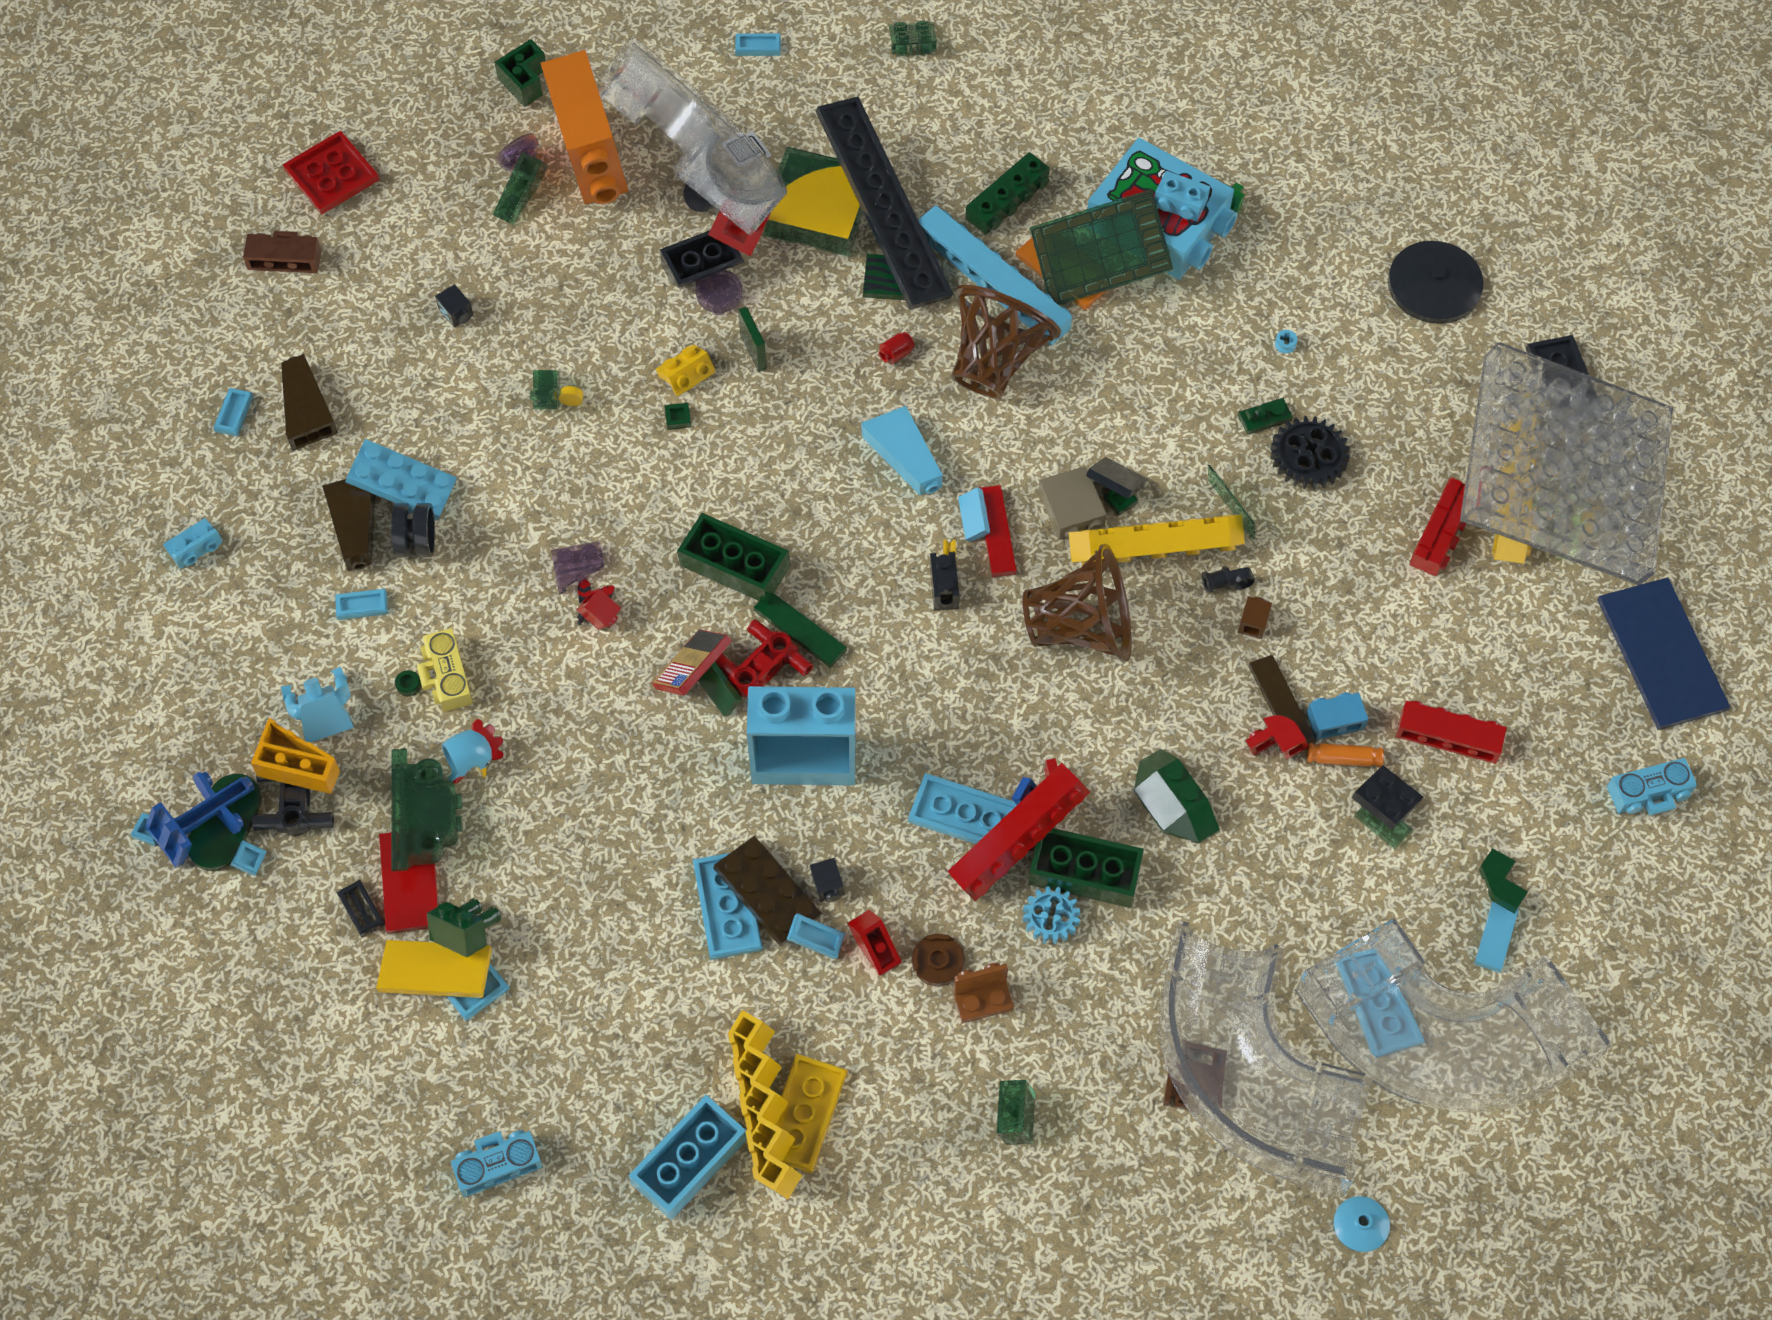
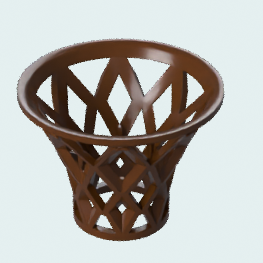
M960 285L957 287L956 295L959 299L962 322L958 359L950 377L957 384L988 398L1001 399L1009 380L1017 369L1027 360L1031 353L1049 341L1052 342L1054 339H1058L1061 335V329L1044 313L1018 299L981 286ZM965 296H975V298L970 303L965 299ZM985 298L1000 302L1009 307L994 318L988 313ZM1018 311L1030 316L1039 323L1027 330L1018 328ZM976 315L984 319L985 324L981 330H979ZM1010 317V324L1005 323L1004 321ZM1003 329L1010 331V334L1004 337ZM1046 330H1048L1049 335L1044 334ZM990 338L989 351H987L986 339ZM1025 343L1023 349L1016 353L1017 347ZM978 345H979V351H980V356H981L980 359H979V354H978ZM1003 353L1001 364L997 367V357ZM962 379H970V384L963 381ZM980 385H984L988 387V391L979 389L978 387Z
M1101 544L1098 551L1096 550L1095 554L1081 568L1067 574L1063 578L1046 586L1024 590L1022 599L1024 620L1029 639L1034 647L1054 644L1075 645L1116 656L1121 662H1128L1130 660L1132 634L1127 596L1119 565L1108 544ZM1108 567L1115 589L1103 586L1102 574ZM1089 581L1088 583L1076 584L1077 582ZM1081 590L1078 595L1065 594L1068 591ZM1090 594L1097 595L1099 605L1095 607L1083 602V600ZM1117 599L1121 626L1109 620L1107 608ZM1029 607H1033L1035 616L1031 619ZM1053 608L1058 609L1056 612L1051 611ZM1075 611L1090 615L1080 621L1069 618ZM1044 618L1049 619L1047 622L1042 621ZM1100 623L1104 626L1105 632L1096 634L1088 629ZM1033 628L1037 629V636H1035ZM1119 637H1122L1121 650H1119L1115 640Z

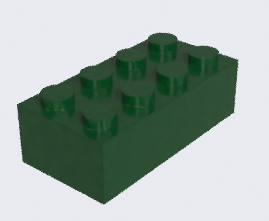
M704 513L700 514L677 550L681 567L764 604H768L791 567L789 550Z
M1053 828L1036 844L1028 885L1044 889L1049 886L1053 891L1060 887V892L1062 893L1068 891L1071 895L1131 908L1144 848Z

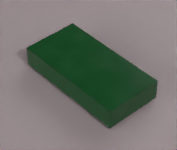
M716 662L698 680L724 717L731 715L742 700Z

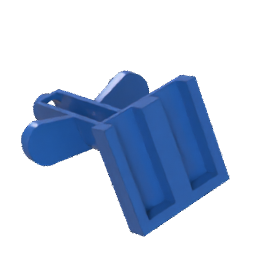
M205 771L203 773L197 772L193 775V780L205 798L203 802L176 818L170 815L161 802L152 807L145 827L175 868L185 863L192 843L186 835L215 815L219 817L231 833L236 834L241 830V827L244 825L241 817L237 813L232 814L227 807L254 790V785L248 777H241L219 792L214 793L211 787L213 781L209 774Z

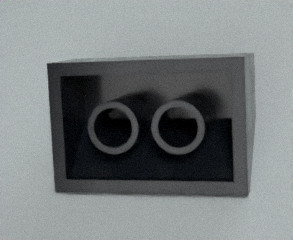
M709 231L660 249L662 267L670 283L678 288L742 264L744 259L738 250L709 236Z

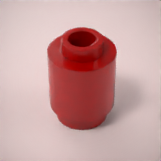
M907 332L897 333L879 345V356L883 362L893 365L909 355L915 347V343Z

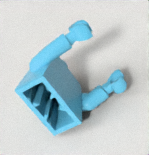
M341 667L330 671L336 678L334 679L336 691L330 685L321 688L318 678H311L303 683L306 694L298 696L297 702L295 693L291 692L293 684L281 686L283 701L288 715L296 720H301L306 742L311 743L354 728L351 716L344 706L350 699L351 693L346 681L348 678L343 673Z

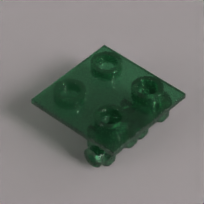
M921 20L916 23L896 22L894 25H888L892 43V54H896V56L907 55V45H909V55H912V45H915L916 55H919V44L921 54H932L933 51H937V39L933 22Z

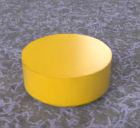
M565 386L560 389L559 401L567 406H579L583 403L584 393L577 387Z

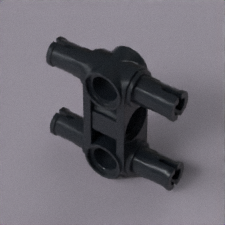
M256 775L257 782H279ZM280 782L279 809L277 813L253 814L252 827L254 831L277 830V832L287 833L290 836L296 837L307 833L313 828H334L333 812L310 813L311 789ZM299 818L296 823L288 824L290 820Z

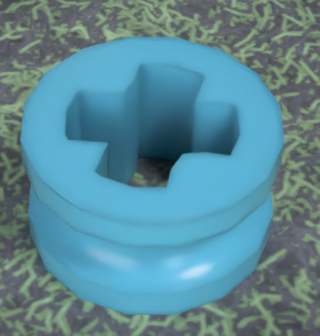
M1291 330L1280 331L1276 336V349L1281 353L1293 352L1298 341L1297 335ZM1283 339H1289V344H1284Z

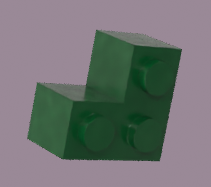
M532 39L494 62L498 80L524 107L543 96L538 76L543 73L541 62H545L546 58L545 53Z

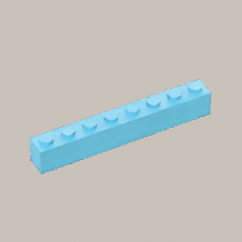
M935 205L918 219L930 246L975 284L1018 299L1051 318L1060 327L1061 335L1058 339H1054L1052 342L1049 341V345L1052 346L1071 329L1072 316L1066 308H1061L1056 304L1049 294L1043 293L1036 287L1033 281L1023 277L1013 265L1006 263L997 252L985 246V243L980 238H976L968 232V229L963 224H959L952 219L947 211L941 210ZM1000 303L1006 309L1009 307L1005 304ZM1018 311L1019 320L1029 328L1039 323L1030 316ZM1048 330L1044 334L1049 335Z

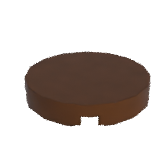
M937 933L927 935L916 944L913 949L911 962L913 971L921 981L927 985L939 987L954 982V977L963 971L965 957L962 947L952 937Z

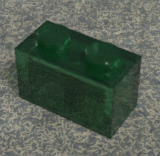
M1026 1079L1006 1080L999 1083L996 1133L1006 1145L1033 1144L1035 1091Z

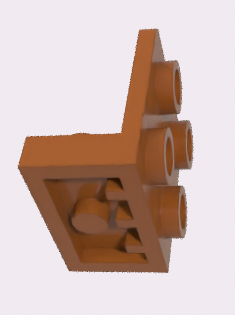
M991 963L982 970H964L954 977L953 996L962 1024L1014 1010L1006 983L1008 975L1007 964Z

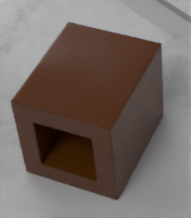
M1248 596L1238 633L1262 639L1272 602H1268L1261 597Z

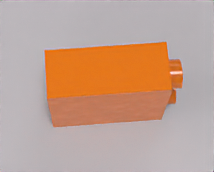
M586 50L541 62L584 204L593 202L607 204L613 202L620 194L627 193L629 190Z

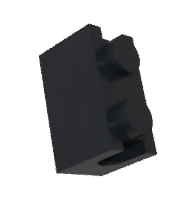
M955 551L949 552V556L942 554L938 557L936 553H930L929 568L934 611L959 609L960 595ZM952 594L950 600H941V595Z

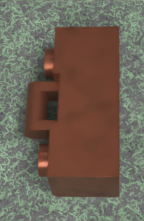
M274 231L273 237L264 233L247 234L243 259L247 270L318 273L322 249L318 237L309 235L299 236V233L295 231Z

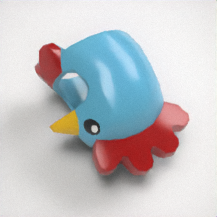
M476 719L472 723L470 730L460 732L442 743V750L452 770L449 776L451 783L455 785L461 782L466 773L475 766H477L482 776L486 777L487 765L491 760L503 758V752L498 749L503 744V738L501 736H493L496 731L493 725L488 724L483 727L482 720Z

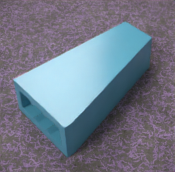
M906 406L861 423L863 439L919 495L925 493L932 494L942 487L943 475Z

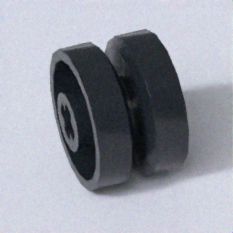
M408 503L394 504L391 535L393 552L396 558H410L413 550H415L418 557H433L435 549V518L431 503H417L414 510H412Z

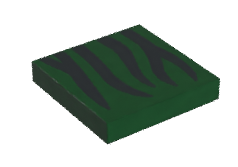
M867 254L863 297L905 301L884 255Z
M745 306L738 309L740 336L758 372L767 368L765 342L748 308Z

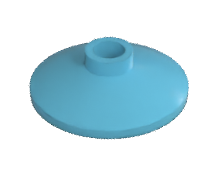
M1362 1196L1349 1198L1341 1203L1334 1215V1229L1337 1237L1345 1246L1354 1251H1373L1379 1248L1388 1237L1390 1230L1388 1215L1384 1208L1371 1198ZM1359 1218H1366L1368 1225L1362 1226L1359 1223Z

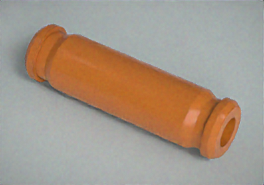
M1310 742L1307 748L1306 759L1308 763L1381 767L1384 762V749L1372 746L1313 744Z

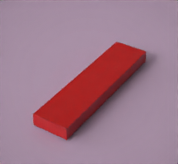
M1001 485L978 487L983 490L990 533L985 535L984 538L991 577L1016 575L1017 570Z

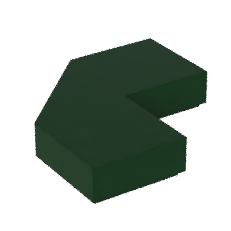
M1492 848L1479 868L1480 875L1486 882L1487 892L1491 901L1515 914L1528 891L1505 879L1516 861Z

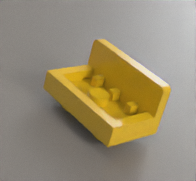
M696 345L684 348L680 354L665 360L661 366L655 369L658 376L671 385L674 394L677 396L682 395L715 373V368L708 352Z

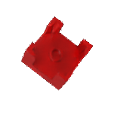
M728 192L708 235L751 257L771 213L761 208L754 221L751 222L732 212L739 197Z

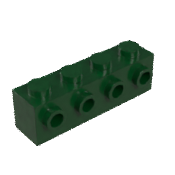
M1028 152L966 205L965 219L985 235L991 230H996L1007 216L1011 217L1014 215L1023 202H1029L1038 189H1044L1047 186L1050 167L1031 152Z

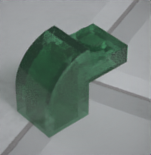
M533 370V390H530V400H533V409H558L560 370Z

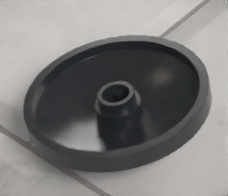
M1422 241L1406 247L1393 260L1388 275V287L1395 303L1411 317L1435 324L1455 322L1470 314L1477 306L1484 286L1481 269L1473 257L1458 246L1442 241Z

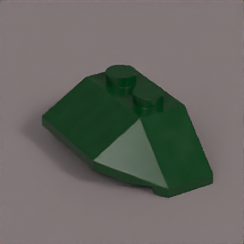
M1159 749L1139 761L1133 792L1163 833L1199 844L1220 831L1208 798L1177 757Z

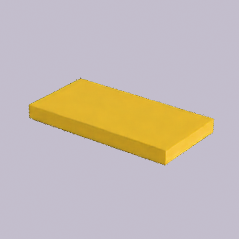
M386 940L376 989L381 993L483 998L492 947L487 945L471 956L465 957L435 942Z
M796 1053L781 1097L789 1103L776 1123L778 1127L795 1138L782 1161L783 1163L792 1168L813 1173L848 1070Z

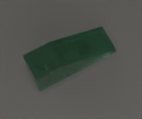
M521 152L493 212V216L514 225L538 188L548 165L533 156Z

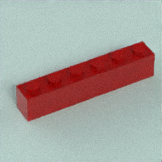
M1061 763L947 872L976 902L987 893L992 885L1005 876L1012 866L1025 857L1027 852L1060 823L1071 810L1080 804L1090 791Z

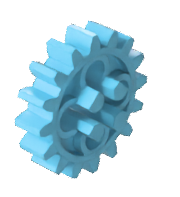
M1047 886L1045 893L1042 894L1037 889L1035 893L1036 898L1028 897L1027 902L1029 905H1024L1023 912L1026 914L1023 915L1022 920L1028 923L1026 925L1027 932L1034 931L1033 939L1041 936L1043 937V944H1046L1048 939H1052L1053 944L1056 945L1058 938L1065 942L1068 938L1067 933L1075 934L1076 929L1074 926H1079L1080 919L1077 917L1080 916V909L1074 908L1077 904L1076 899L1069 900L1070 892L1067 891L1062 895L1060 894V887H1057L1055 892H1051V889ZM1051 901H1057L1058 904L1056 905L1052 921V930H1046L1044 927L1047 925L1048 915L1050 914ZM1039 909L1042 912L1040 915H1037L1034 911ZM1066 916L1069 920L1065 922L1061 918Z

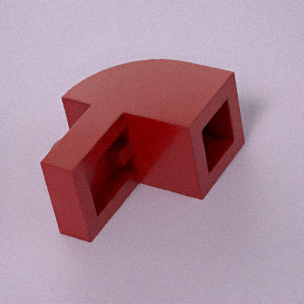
M1280 715L1264 718L1263 721L1266 729L1254 731L1245 740L1253 756L1276 744L1284 758L1288 760L1308 748L1306 738L1297 724L1291 719Z

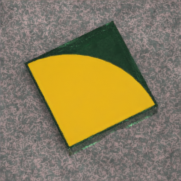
M786 147L764 206V210L770 212L771 215L761 236L790 243L806 244L818 250L850 257L859 232L860 220L864 213L838 158Z

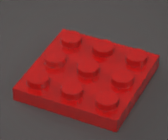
M341 130L282 164L287 175L321 215L380 180L377 172Z

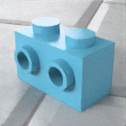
M1166 171L1155 192L1154 200L1156 207L1163 211L1180 215L1184 219L1197 222L1208 201L1210 186Z

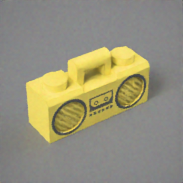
M450 628L423 636L425 645L420 646L424 661L429 660L417 665L423 690L436 688L432 690L433 698L436 705L441 704L443 712L472 705L473 702L453 629ZM435 669L437 678L431 679L429 671Z

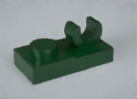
M1284 398L1238 412V417L1247 435L1285 424L1287 421L1291 422L1293 418Z

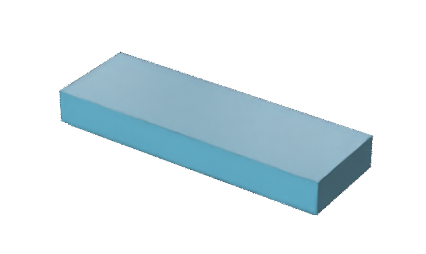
M1492 901L1474 962L1475 965L1498 973L1501 972L1519 908L1514 914Z

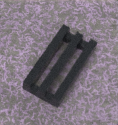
M361 880L336 892L361 938L366 936V933L369 931L373 932L375 928L385 925ZM359 888L376 919L375 921L371 922L354 892L355 889ZM347 893L350 894L366 926L362 927L344 896Z

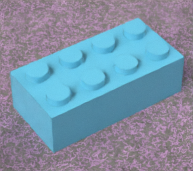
M705 1095L628 1175L630 1182L667 1218L672 1220L747 1141L746 1130L710 1097Z

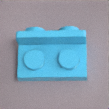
M204 518L165 542L163 546L181 569L194 564L197 558L205 553L213 552L223 542L218 531Z

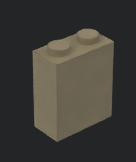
M1086 466L1039 480L1038 493L1058 540L1065 538L1069 540L1068 532L1102 529L1105 526L1107 514L1092 480L1086 476L1088 472Z

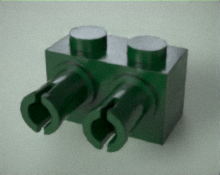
M475 898L470 899L459 907L446 901L427 912L429 937L431 941L460 955L469 957L487 946L485 929L498 923L501 920L499 910L493 908V906L482 912V905Z

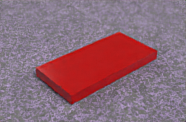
M432 827L379 834L386 933L394 934L429 929L427 912L439 905Z

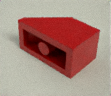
M867 910L847 923L856 943L879 976L902 963L882 919L871 910Z

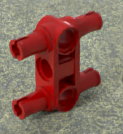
M754 619L749 624L747 632L762 644L741 665L737 666L723 653L715 660L738 694L747 698L749 686L764 687L787 664L804 677L813 668V664L798 653L797 646L791 642L790 637L786 633L771 631L757 619ZM780 645L786 647L782 650L775 649V647ZM743 680L752 681L751 683L746 685L740 683Z

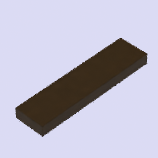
M1273 655L1250 662L1248 667L1272 714L1284 716L1294 721L1306 738L1307 744L1310 742L1315 744L1316 739Z

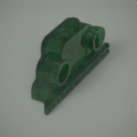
M406 748L391 750L392 872L406 871L413 865L439 862L444 857V848L454 846L458 842L459 832H463V818L458 816V809H463L462 793H456L453 782L443 780V769L437 760L428 758L419 761L417 764H408V751Z

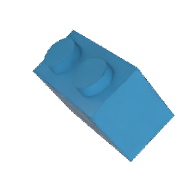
M1345 692L1331 699H1315L1309 704L1306 713L1316 740L1364 730L1369 720L1359 692L1353 694Z

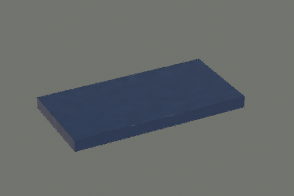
M1668 577L1598 597L1597 601L1657 730L1726 712L1730 709L1728 700Z

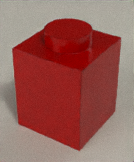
M598 588L591 591L576 610L599 630L605 627L610 628L617 621V613L622 608Z

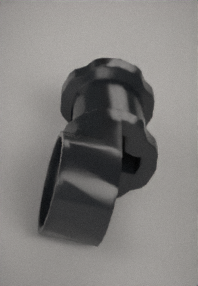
M1224 566L1221 570L1211 573L1205 571L1201 574L1204 589L1208 594L1222 587H1234L1236 590H1242L1255 583V577L1249 567L1230 571L1227 566Z

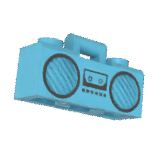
M1681 758L1613 776L1607 785V789L1618 814L1624 812L1635 814L1640 812L1645 805L1648 814L1651 816L1675 809L1676 805L1673 799L1679 802L1690 798L1697 784L1686 759ZM1661 799L1664 800V801L1659 802V803H1655V804L1653 803L1654 801H1657V800H1661Z
M519 1130L511 1133L508 1136L509 1139L504 1140L501 1131L474 1140L477 1151L466 1150L458 1153L455 1156L456 1159L450 1162L463 1197L465 1198L543 1168L531 1132ZM499 1143L498 1146L483 1151L484 1148Z

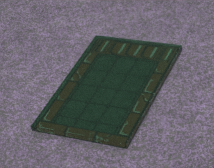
M1152 189L1030 227L1034 242L1033 246L1036 250L1045 284V291L1058 305L1174 270Z

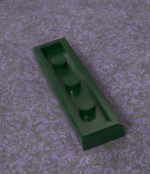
M773 594L768 604L759 601L754 606V611L781 632L786 633L793 641L830 668L847 651L845 645L776 594Z

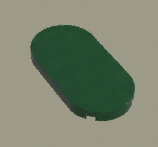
M230 774L222 777L212 786L214 793H217L239 778L248 777L254 785V790L227 807L232 814L237 813L243 821L244 825L238 833H231L217 815L191 831L188 839L192 845L188 855L200 869L218 871L226 865L229 866L242 840L246 841L252 827L253 814H258L262 804L260 788L251 777L244 774Z

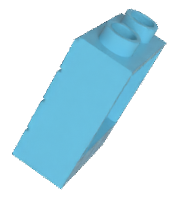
M749 686L747 742L752 784L855 785V688Z

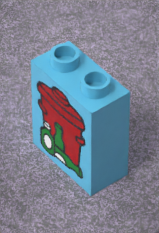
M1138 137L1089 198L1087 213H1093L1094 210L1149 193H1153L1155 198V192L1166 171L1210 186L1208 201L1197 222L1184 219L1180 215L1163 211L1156 207L1173 267L1165 272L1180 280L1190 266L1200 270L1205 265L1213 249V245L1209 241L1215 233L1224 238L1232 229L1238 215L1237 212L1230 209L1234 189ZM1130 211L1125 212V213H1121V214H1118V215H1115V216H1112V217H1116V216H1119V215H1122V214H1126V213H1129ZM1133 213L1134 220H1135V224H1136V227L1138 228L1137 222H1136V218H1135V215H1134V213ZM1132 214L1123 215L1113 220L1117 234L1135 229ZM1109 217V218L1102 219V220H1099V221H1096V222H1093V223H1097V222H1100V221H1103V220H1106V219H1110V217ZM1107 220L1093 226L1095 233L1104 238L1115 235L1112 220ZM1091 226L1086 227V228L1090 229L1091 231H1093V229H1092ZM1135 230L1118 235L1120 247L1125 250L1140 245ZM1138 230V235H1139V238H1140V242H1141V244H1142L1141 237H1140V233H1139V230ZM1116 237L1107 239L1118 245ZM1142 247V250H1143V253H1144V257H1145V261H1147L1146 256H1145V252H1144V248ZM1141 248L1129 250V252L1144 260Z

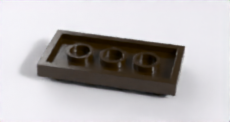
M755 835L714 864L713 869L780 947L788 942L787 937L796 914L815 921L822 915L821 911Z

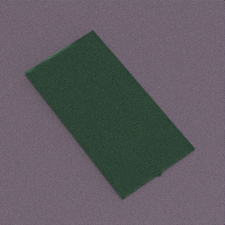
M1209 464L1208 482L1234 515L1242 514L1243 527L1254 540L1256 532L1255 522Z

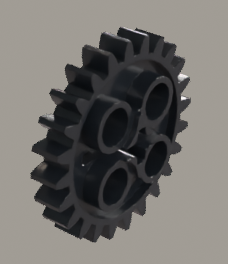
M1304 416L1303 422H1300L1298 418H1294L1293 425L1287 421L1285 427H1279L1278 433L1274 434L1270 447V459L1274 460L1273 467H1279L1278 475L1286 474L1285 481L1293 479L1295 487L1301 482L1303 483V489H1306L1307 485L1311 484L1312 488L1316 490L1318 483L1323 488H1326L1327 481L1334 484L1336 477L1341 478L1343 471L1347 469L1350 459L1348 454L1350 446L1345 445L1348 439L1340 438L1342 430L1333 431L1335 424L1329 427L1326 426V419L1318 423L1316 416H1314L1312 421H1309L1307 416Z

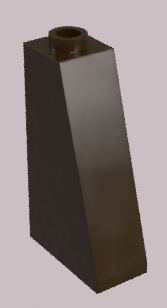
M305 355L294 356L281 362L286 436L292 451L338 434L334 420Z
M346 479L323 485L322 487L348 571H357L372 564L375 494L345 482Z

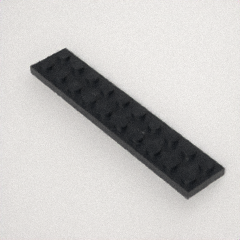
M859 96L818 106L815 112L909 310L950 299L953 295L950 285Z

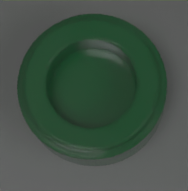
M411 670L399 673L395 678V687L398 693L407 697L417 694L421 688L419 675Z

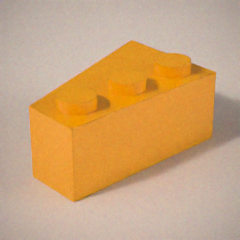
M270 717L268 718L251 761L256 775L332 794L340 773L335 758L310 742L302 740L289 729L286 730Z

